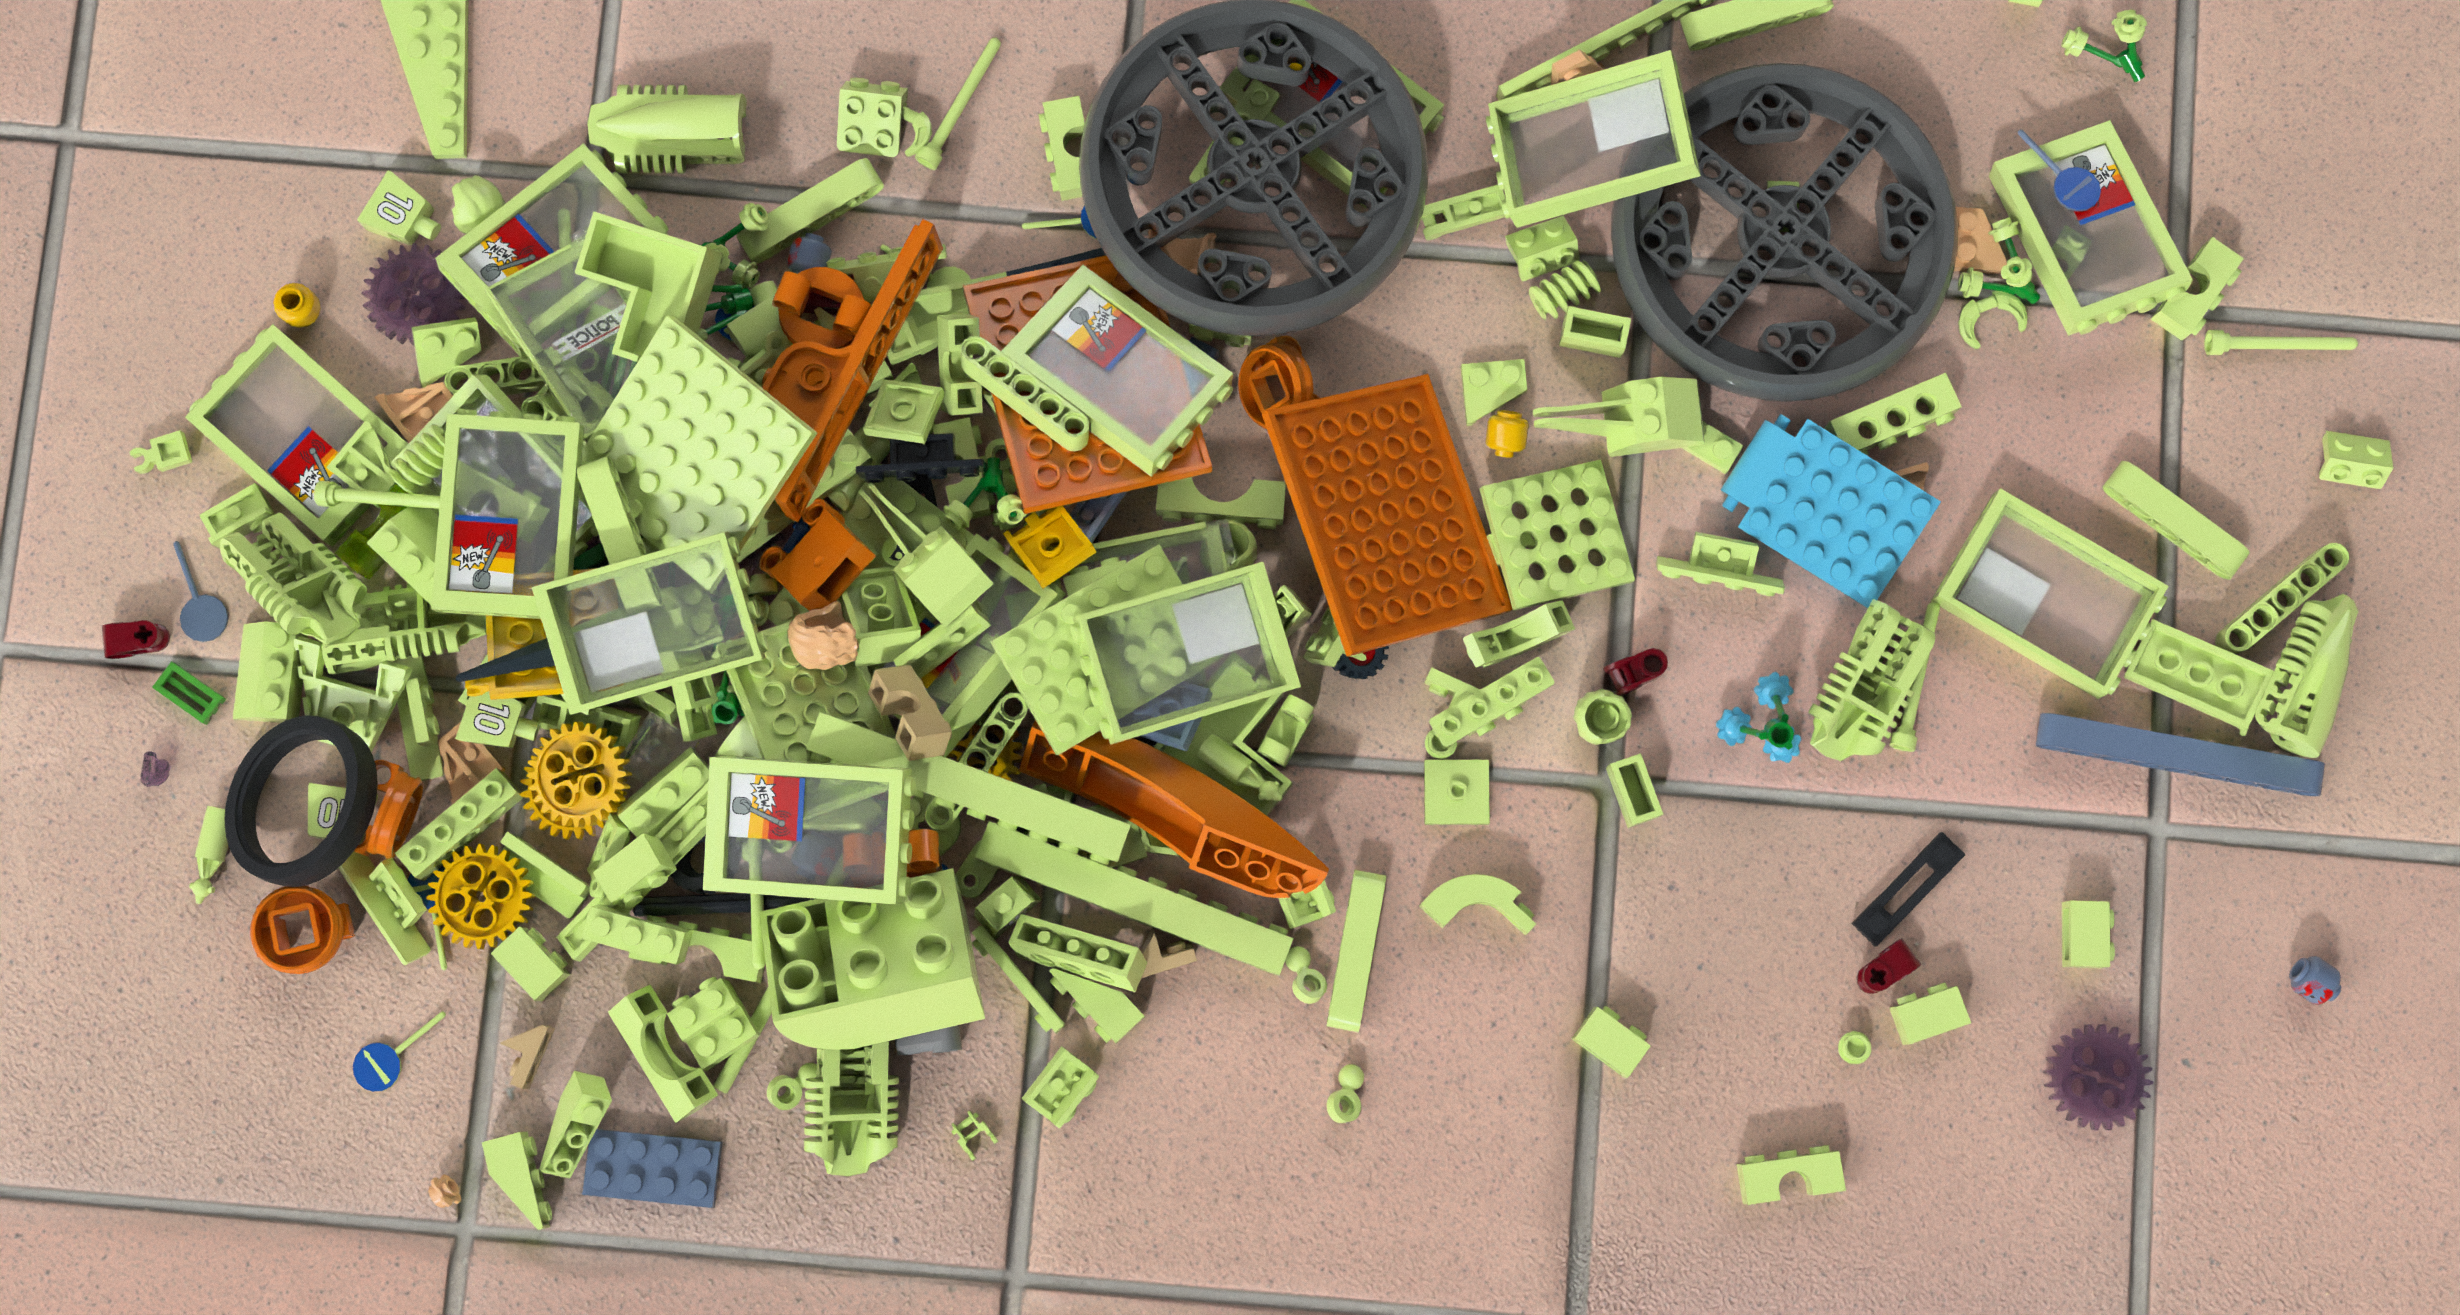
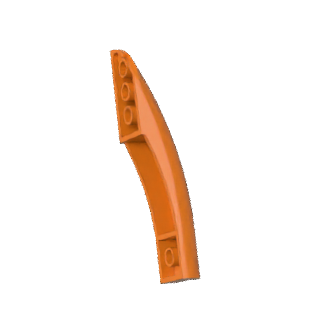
M1035 720L1032 725L1019 772L1078 794L1115 812L1175 851L1190 863V869L1248 892L1271 898H1289L1292 893L1301 891L1305 894L1317 888L1326 878L1329 868L1295 837L1240 796L1178 759L1134 738L1110 745L1109 739H1104L1101 730L1060 755H1056L1037 721Z

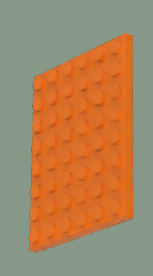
M1107 256L963 285V293L969 314L979 318L980 337L987 340L1000 351L1006 347L1082 265L1093 271L1170 327L1167 313L1136 291L1116 270ZM1053 331L1028 355L1150 446L1192 401L1180 358L1146 333L1141 336L1109 372ZM999 372L995 373L994 376L1004 377L1006 374ZM1022 391L1018 394L1021 396H1028L1031 393L1028 391ZM991 393L1024 514L1212 472V463L1200 424L1193 430L1194 434L1189 443L1183 448L1179 446L1174 451L1170 464L1164 470L1158 469L1151 477L1090 431L1088 443L1082 450L1069 451ZM1053 410L1043 411V413L1046 415H1053L1056 413ZM1072 428L1069 429L1068 432L1071 434L1080 433L1081 430Z
M1429 374L1269 409L1262 414L1347 657L1499 616L1513 610Z

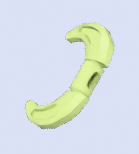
M905 103L902 107L901 118L912 123L915 131V140L905 151V155L909 157L917 154L928 144L932 135V125L930 119L923 111L918 113L906 107L907 103Z
M1992 291V295L1976 302L1972 299L1961 310L1958 321L1959 332L1964 341L1974 349L1981 347L1975 338L1974 325L1980 317V313L1995 307L2014 315L2018 323L2019 332L2025 331L2028 316L2025 306L2018 297L2002 291Z

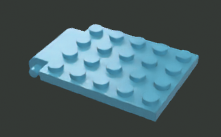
M1782 414L1779 415L1774 424L1765 420L1720 489L1728 495L1721 506L1730 512H1733L1739 502L1748 507L1749 510L1738 525V528L1861 605L1869 608L1872 599L1878 600L1941 501L1809 419L1805 421L1796 437L1785 431L1791 420Z

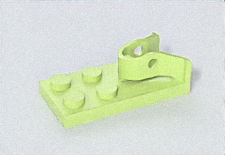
M2152 619L2150 623L2152 624L2151 629L2141 641L2124 678L2236 726L2240 730L2239 735L2246 736L2274 671Z

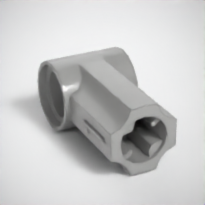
M959 1025L895 1039L897 1054L904 1056L930 1051L933 1053L962 1050Z

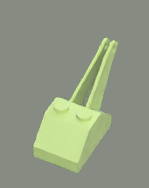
M1655 377L1633 380L1603 391L1602 402L1564 407H1542L1533 410L1534 417H1561L1604 413V420L1543 418L1535 420L1534 427L1605 436L1610 457L1705 445L1697 379Z
M870 482L867 486L923 539V543L912 552L880 507L863 489L859 492L872 507L905 554L893 570L932 615L946 628L994 583L964 547L942 525L936 531L925 535Z

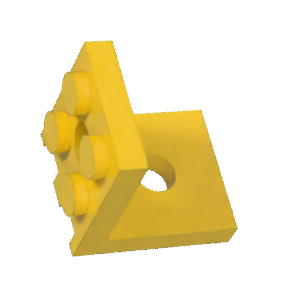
M1063 506L1051 508L1039 517L1034 512L1024 519L1027 525L1013 535L1008 530L1003 533L1016 556L1025 564L1024 569L1031 572L1043 589L1097 552Z

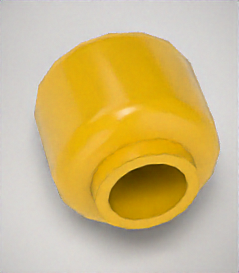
M289 283L281 287L275 294L273 301L274 310L279 318L292 327L302 328L311 325L316 321L321 310L320 301L316 294L305 285L299 283Z
M1498 410L1497 415H1493L1488 419L1485 443L1489 448L1495 450L1496 456L1513 458L1514 452H1520L1526 448L1529 423L1522 418V413Z

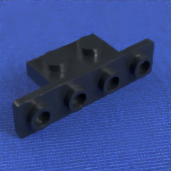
M953 433L929 434L925 444L890 439V464L856 466V474L861 479H865L867 483L884 482L886 477H896L898 481H913L919 475H928L929 479H945L948 477V474L960 473L961 477H977L979 472L987 471V464L983 459L956 460L955 435Z

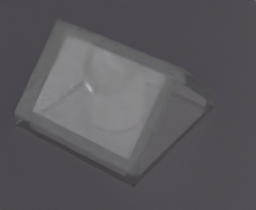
M650 711L620 757L621 759H630V762L623 766V770L632 772V777L646 784L690 746L695 750L700 742L697 740L684 742L680 729Z

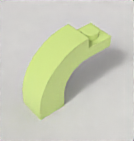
M1563 600L1545 604L1500 626L1471 633L1464 637L1463 640L1467 647V654L1473 661L1475 668L1480 666L1485 668L1542 646L1573 631L1575 627Z
M1472 874L1451 879L1437 887L1419 905L1441 928L1461 909L1474 904H1483L1495 908L1524 935L1528 934L1536 925L1532 920L1535 916L1532 911L1521 902L1518 905L1513 902L1521 891L1500 878L1488 875Z

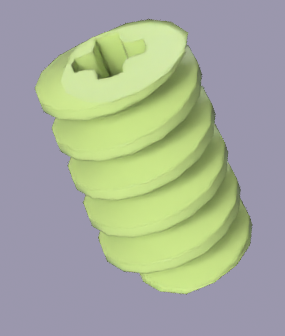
M1583 260L1582 262L1574 261L1571 264V269L1569 267L1562 268L1561 275L1558 273L1552 274L1550 282L1542 280L1539 283L1540 288L1537 286L1530 287L1529 296L1535 309L1544 320H1546L1547 313L1556 319L1558 318L1557 307L1566 312L1568 309L1567 301L1570 300L1575 306L1580 305L1579 294L1588 300L1590 299L1589 288H1592L1596 293H1600L1601 288L1593 269Z
M432 424L429 427L434 436L423 432L421 439L424 444L414 441L412 447L416 453L406 449L403 455L407 462L397 458L395 466L398 470L390 469L389 471L394 481L410 494H421L424 487L429 486L433 482V478H437L442 473L446 431L436 424Z

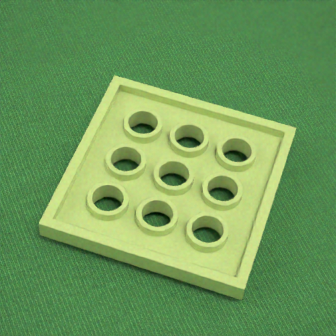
M1601 460L1484 485L1479 489L1513 610L1621 586L1635 581ZM1573 490H1579L1585 495L1586 501L1584 505H1576L1572 501L1571 492ZM1543 497H1550L1555 501L1556 510L1554 512H1548L1543 509L1541 505ZM1515 503L1523 505L1527 511L1526 518H1516L1511 510L1512 505ZM1587 520L1594 526L1593 535L1587 536L1581 532L1579 527L1580 521ZM1551 527H1559L1563 530L1565 535L1563 542H1555L1551 538ZM1527 533L1534 538V549H1526L1521 545V534ZM1595 550L1602 555L1603 562L1601 566H1595L1590 563L1588 559L1589 551ZM1566 557L1572 561L1573 571L1571 573H1565L1559 568V558ZM1531 564H1537L1543 569L1544 575L1541 580L1533 579L1530 576L1529 566Z

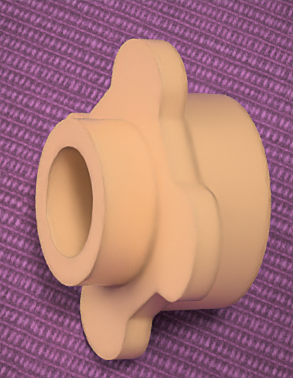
M444 1174L440 1179L435 1177L431 1180L432 1185L428 1189L429 1196L438 1207L445 1208L451 1206L453 1202L456 1204L461 1202L459 1187L449 1176Z

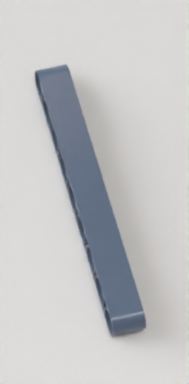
M2051 713L2040 714L2036 747L2304 796H2321L2325 763L2310 759Z

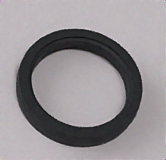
M308 715L291 718L278 724L265 733L252 746L234 775L225 806L227 842L232 855L243 869L272 884L298 887L312 884L327 877L351 856L369 826L377 797L376 765L365 741L353 730L337 721ZM329 740L340 752L346 769V793L340 814L326 838L310 853L291 862L274 863L262 850L256 832V810L262 789L275 766L293 749L310 741Z

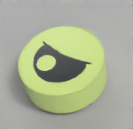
M900 535L913 552L915 549L911 541L907 537ZM892 536L884 541L881 548L882 557L887 564L896 567L905 554Z

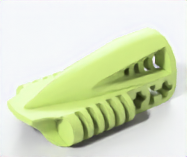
M618 85L617 96H612L606 102L591 105L587 123L589 142L592 145L607 150L615 163L617 173H628L630 165L632 173H640L641 163L644 173H651L652 164L655 173H662L664 165L666 173H674L676 164L677 173L681 174L685 173L686 164L743 163L745 161V144L743 142L742 118L746 117L747 100L742 93H736L735 95H688L686 85H679L678 95L675 85H668L667 93L665 92L664 85H657L655 94L653 85H645L644 94L641 85H634L633 93L630 85Z
M278 512L263 520L262 534L257 536V542L253 544L240 532H235L221 539L220 550L223 561L242 576L246 581V591L274 617V620L288 634L302 633L306 636H313L327 644L346 637L360 627L354 606L364 599L367 587L323 543L312 544L282 513Z
M407 583V588H403L402 584L395 585V590H392L390 586L383 587V591L366 593L364 599L354 606L360 627L339 640L327 644L322 642V656L328 673L332 675L365 670L378 666L380 662L405 660L410 655L413 658H419L420 653H424L426 657L431 656L432 651H436L437 655L443 654L444 649H447L448 653L460 652L461 645L486 635V615L436 612L431 609V605L409 583Z
M2345 594L2326 601L2309 600L2304 603L2300 612L2301 615L2295 622L2296 626L2290 633L2291 637L2287 639L2286 647L2281 652V658L2276 663V669L2256 709L2255 717L2257 722L2265 731L2271 734L2272 740L2283 751L2308 758H2317L2333 728L2349 666L2351 637L2358 614L2354 600ZM2288 683H2290V690L2285 689L2282 693L2279 688L2281 686H2287ZM2276 711L2278 714L2277 718H2272L2268 721L2266 716L2268 714L2273 715Z
M1872 599L1868 610L1855 631L1848 653L1841 652L1839 656L1844 662L1842 664L1836 662L1833 668L1838 671L1837 674L1830 673L1827 677L1832 681L1831 685L1824 683L1822 689L1827 691L1825 696L1819 693L1816 697L1817 700L1821 701L1820 705L1818 706L1813 703L1808 712L1815 717L1813 720L1814 731L1810 744L1824 756L1838 761H1843L1852 755H1875L1881 753L1886 745L1881 741L1882 738L1889 739L1891 733L1887 731L1888 727L1895 729L1897 725L1893 721L1894 716L1901 718L1903 714L1898 710L1899 707L1906 708L1909 704L1904 700L1905 696L1912 698L1914 692L1909 689L1933 648L1935 633L1923 625L1901 616L1896 609L1886 603ZM1900 624L1908 628L1906 632L1898 628ZM1895 634L1902 637L1899 643L1893 640ZM1890 646L1895 648L1892 654L1888 652ZM1884 658L1888 659L1885 664L1882 663Z
M889 1041L855 1049L832 1050L817 1048L816 1077L805 1079L806 1087L816 1088L805 1091L806 1099L816 1100L806 1102L805 1110L816 1113L804 1116V1122L816 1124L804 1127V1134L815 1137L804 1139V1151L815 1153L824 1160L827 1174L853 1176L866 1173L872 1162L885 1157L898 1147V1136L887 1134L898 1131L897 1123L887 1121L898 1119V1112L888 1109L897 1108L899 1104L898 1100L888 1098L899 1095L898 1088L888 1087V1085L899 1083V1076L888 1075Z

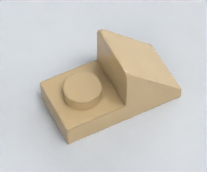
M1152 928L1140 950L1147 961L1142 978L1197 961L1192 943L1185 944L1183 940L1168 944L1166 946L1167 950L1160 951L1154 929Z
M541 1025L500 1043L523 1053L522 1057H517L510 1071V1076H513L511 1085L521 1089H530L554 1033V1027Z

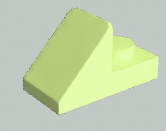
M1432 667L1424 682L1430 686L1428 690L1444 698H1446L1447 694L1453 696L1448 708L1481 690Z

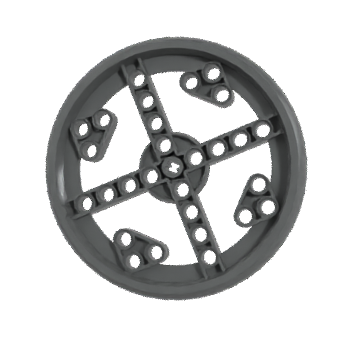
M1227 0L1200 6L1166 20L1137 40L1115 62L1102 81L1092 101L1084 124L1080 143L1079 174L1084 206L1093 232L1113 266L1136 291L1165 312L1190 324L1211 331L1233 335L1267 336L1301 331L1323 324L1344 314L1362 302L1385 281L1407 252L1417 232L1424 211L1428 189V157L1421 119L1406 86L1390 63L1357 32L1325 14L1297 4L1276 0ZM1281 39L1285 44L1276 46L1271 43V40ZM1240 47L1237 68L1243 76L1289 86H1299L1307 81L1311 61L1333 73L1346 86L1283 127L1258 119L1243 121L1198 57L1218 50ZM1254 55L1259 58V61L1249 62L1244 57ZM1178 63H1185L1190 68L1181 71L1174 66ZM1292 63L1300 64L1303 67V69L1295 71L1292 70L1288 65ZM1168 77L1214 141L1207 157L1208 175L1138 218L1129 197L1126 179L1134 185H1145L1152 179L1162 131V115L1156 107L1142 105L1160 82ZM1195 88H1203L1208 93L1205 95H1196L1192 90H1194ZM1359 96L1365 100V103L1356 104L1350 98ZM1215 112L1222 113L1226 118L1221 121L1214 120L1210 115ZM1335 113L1339 116V119L1331 121L1325 117V114ZM1368 115L1376 131L1381 152L1373 147H1367L1357 154L1345 211L1347 221L1355 227L1368 225L1359 241L1342 257L1295 193V189L1301 177V158ZM1151 121L1155 126L1151 129H1145L1140 123ZM1302 129H1308L1312 131L1314 135L1311 137H1303L1299 134V131ZM1124 137L1129 143L1120 146L1114 143V140ZM1233 137H1238L1241 140H1243L1244 143L1242 145L1235 146L1232 145L1228 140ZM1283 146L1288 152L1278 154L1272 148ZM1136 162H1142L1147 168L1137 171L1132 168V165ZM1365 162H1370L1376 167V169L1373 171H1367L1361 166V164ZM1252 163L1253 167L1250 169L1248 166ZM1257 164L1260 166L1258 170L1255 168ZM1224 179H1231L1236 185L1227 188L1220 182ZM1274 187L1280 191V194L1270 196L1265 192V189ZM1383 187L1391 188L1394 191V195L1385 196L1379 189ZM1205 196L1210 202L1201 205L1196 203L1194 198ZM1363 204L1369 211L1360 213L1353 206ZM1227 205L1245 213L1265 212L1312 277L1291 285L1268 288L1272 268L1267 260L1261 257L1219 249H1208L1200 255L1196 275L1177 264L1160 248ZM1177 212L1184 218L1180 221H1172L1168 218V215ZM1292 212L1299 219L1288 221L1283 217V214ZM1151 229L1157 233V236L1148 239L1142 236L1141 232ZM1310 237L1317 244L1313 247H1307L1301 240ZM1208 263H1215L1220 267V270L1208 272L1204 266ZM1330 263L1334 266L1335 270L1325 272L1319 265ZM1258 271L1265 278L1260 281H1254L1248 274ZM1232 288L1239 295L1234 298H1228L1223 295L1222 291Z
M1772 63L1734 69L1714 76L1685 92L1684 99L1701 175L1689 180L1738 219L1737 238L1743 258L1693 316L1677 297L1668 279L1678 280L1682 278L1692 262L1686 208L1679 202L1670 201L1666 202L1658 210L1664 187L1614 200L1611 213V242L1618 280L1628 305L1650 339L1669 358L1702 381L1734 394L1766 401H1804L1836 395L1874 379L1899 362L1919 342L1939 313L1953 276L1958 249V221L1951 185L1940 158L1919 126L1897 104L1866 83L1843 73L1805 64ZM1762 100H1772L1776 108L1766 107ZM1666 108L1665 113L1670 133L1636 142L1623 166L1619 179L1677 162ZM1810 113L1828 118L1850 129L1802 188L1793 185H1778L1762 190L1699 140L1702 135L1714 127L1738 116L1739 118L1733 127V134L1735 139L1744 145L1798 140L1802 137L1810 123ZM1794 118L1798 120L1801 127H1791L1787 123V119ZM1751 122L1756 126L1757 130L1753 132L1748 131L1743 127L1742 123ZM1855 134L1865 135L1869 143L1863 144L1859 142ZM1873 148L1885 160L1899 182L1890 183L1885 186L1875 200V215L1881 255L1888 261L1897 262L1902 260L1910 251L1905 276L1896 295L1892 294L1830 244L1831 224L1824 207ZM1836 157L1847 159L1849 166H1840L1836 161ZM1703 169H1714L1717 172L1718 177H1707L1704 174ZM1816 181H1826L1830 186V190L1820 189ZM1735 187L1739 189L1742 197L1736 198L1728 193V188ZM1885 196L1895 197L1898 201V206L1889 205ZM1804 203L1808 205L1811 212L1808 214L1800 212L1797 204ZM1752 208H1763L1766 212V217L1756 216ZM1666 214L1674 215L1678 219V224H1668L1663 216ZM1916 215L1920 217L1923 225L1917 226L1913 224L1910 216ZM1786 227L1789 233L1787 232L1785 235L1780 234L1779 230ZM1652 237L1656 239L1659 246L1650 248L1646 246L1643 239ZM1891 239H1899L1903 243L1904 249L1894 248L1891 244ZM1802 246L1812 247L1816 255L1813 257L1805 255L1802 251ZM1763 249L1768 251L1771 255V260L1761 259L1757 254V250ZM1668 258H1679L1683 263V267L1675 268L1671 266ZM1829 265L1837 267L1840 276L1830 275L1826 267ZM1806 273L1870 324L1867 329L1854 338L1832 348L1829 347L1836 338V331L1834 326L1826 320L1772 324L1764 330L1758 340L1757 347L1759 352L1740 347L1717 335L1766 275L1776 278H1790ZM1737 274H1748L1751 277L1752 283L1744 284L1740 282ZM1858 285L1862 287L1865 296L1855 295L1852 292L1851 286ZM1718 297H1728L1732 302V307L1726 308L1718 303ZM1876 305L1886 306L1889 310V316L1880 315L1877 312ZM1698 320L1709 321L1712 325V330L1704 331L1700 329ZM1812 332L1822 333L1826 342L1823 344L1815 342L1812 338ZM1767 336L1778 337L1781 341V347L1771 346L1767 341ZM1799 355L1803 357L1806 367L1796 366L1792 361V356Z

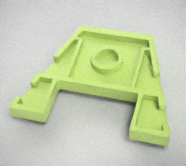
M302 636L294 638L295 651L299 650L301 666H297L299 678L303 679L306 697L302 698L305 716H319L345 725L357 733L372 752L412 673V668L389 661L380 662L376 691L323 676L322 642ZM317 740L327 744L334 745L329 740Z

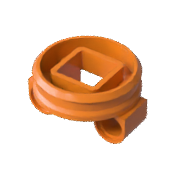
M828 267L809 268L798 274L785 271L772 301V306L778 308L781 328L793 344L809 341L832 349H841L851 345L871 308V304L864 300L858 285L848 275ZM812 292L841 303L833 323V330L801 319Z
M1291 336L1275 337L1265 345L1254 348L1243 361L1238 378L1240 400L1249 417L1262 428L1267 429L1262 417L1266 410L1320 398L1313 393V378L1310 368L1302 356V349L1297 340ZM1278 374L1286 397L1275 404L1265 376Z
M376 760V770L389 768L391 777L385 784H378L377 786L378 791L386 794L373 826L369 825L366 830L365 841L358 845L354 852L368 857L370 854H380L385 856L386 859H390L396 856L395 852L403 846L410 832L421 802L424 784L420 777L414 778L409 776L400 765L386 760Z
M284 886L268 894L257 906L250 926L251 941L257 957L274 970L290 974H305L320 969L335 956L342 940L355 936L349 904H336L325 892L309 886ZM309 910L315 942L291 948L285 919H280L279 917Z

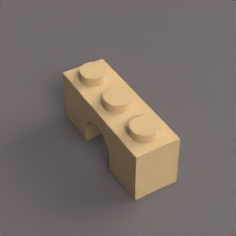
M902 665L875 669L868 694L881 716L889 714L902 716L895 739L907 759L912 761L944 755L952 736L950 724L941 715L935 700L931 699L923 685L922 679L917 676L912 666Z

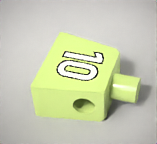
M389 170L357 219L366 230L407 245H413L419 235L433 241L441 229L439 223L430 219L434 212L431 204Z
M488 691L480 696H469L455 739L464 742L513 748L517 736L535 741L539 732L540 722L524 718L527 709L525 703L515 698L491 700Z
M309 783V836L320 839L326 838L340 814L346 788Z
M1013 876L976 907L974 916L993 939L996 940L1018 921L1020 914L1025 915L1041 901V898L1022 877Z

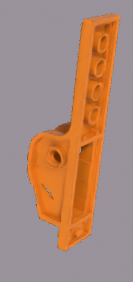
M922 219L919 226L914 225L850 346L832 349L816 342L805 341L795 343L779 355L774 366L768 368L763 376L762 388L817 432V435L775 498L785 516L791 520L799 522L943 250L935 225L929 221Z

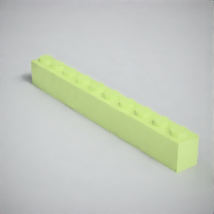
M822 712L818 715L806 750L812 751L810 758L823 763H830V760L834 759L843 764L912 768V776L916 779L914 796L923 798L924 793L931 794L937 797L935 803L953 810L955 804L968 808L967 815L984 821L986 815L999 819L997 825L1014 832H1016L1017 826L1030 830L1028 837L1044 843L1047 842L1048 837L1060 841L1059 848L1075 854L1078 853L1079 848L1091 852L1089 859L1108 865L1109 860L1118 862L1131 826L1128 823L943 756L909 761L896 739ZM878 782L889 786V782Z
M997 819L996 823L988 822L975 855L976 860L1274 975H1280L1294 939L1287 936L1289 930L1271 923L1269 928H1265L1256 924L1258 918L1243 912H1240L1238 917L1226 912L1228 907L1212 900L1209 901L1208 905L1196 901L1198 895L1180 888L1177 894L1167 890V883L1153 877H1149L1147 882L1135 877L1137 871L1121 865L1118 866L1117 870L1107 867L1105 864L1089 859L1090 853L1087 858L1059 848L1060 842H1058L1056 847L1028 837L1030 830L1024 835L998 826L999 819Z

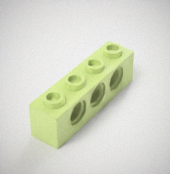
M1944 373L1829 421L1824 429L1865 455H1869L1867 450L1876 446L1880 450L1886 449L1897 443L1896 438L1905 434L1908 435V438L1915 437L1925 432V426L1936 422L1937 426H1941L1954 420V414L1962 406L1947 374ZM1916 402L1925 403L1929 408V414L1920 413L1916 408ZM1887 415H1897L1901 425L1899 427L1891 425L1888 422ZM1858 427H1868L1872 432V438H1863L1859 434Z
M496 768L403 845L395 854L415 878L425 881L433 874L434 870H438L443 866L441 862L443 859L449 861L453 858V851L460 852L464 846L471 843L524 797L520 796L521 791L510 778Z
M1020 914L1008 942L1018 958L1136 992L1147 965V961L1138 947L1024 914Z

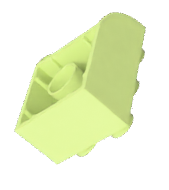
M953 868L911 877L910 893L908 897H905V902L899 904L814 899L760 911L772 1019L779 1032L790 1040L808 1047L840 1050L860 1048L985 1019L967 913ZM884 884L871 886L867 888L883 889Z

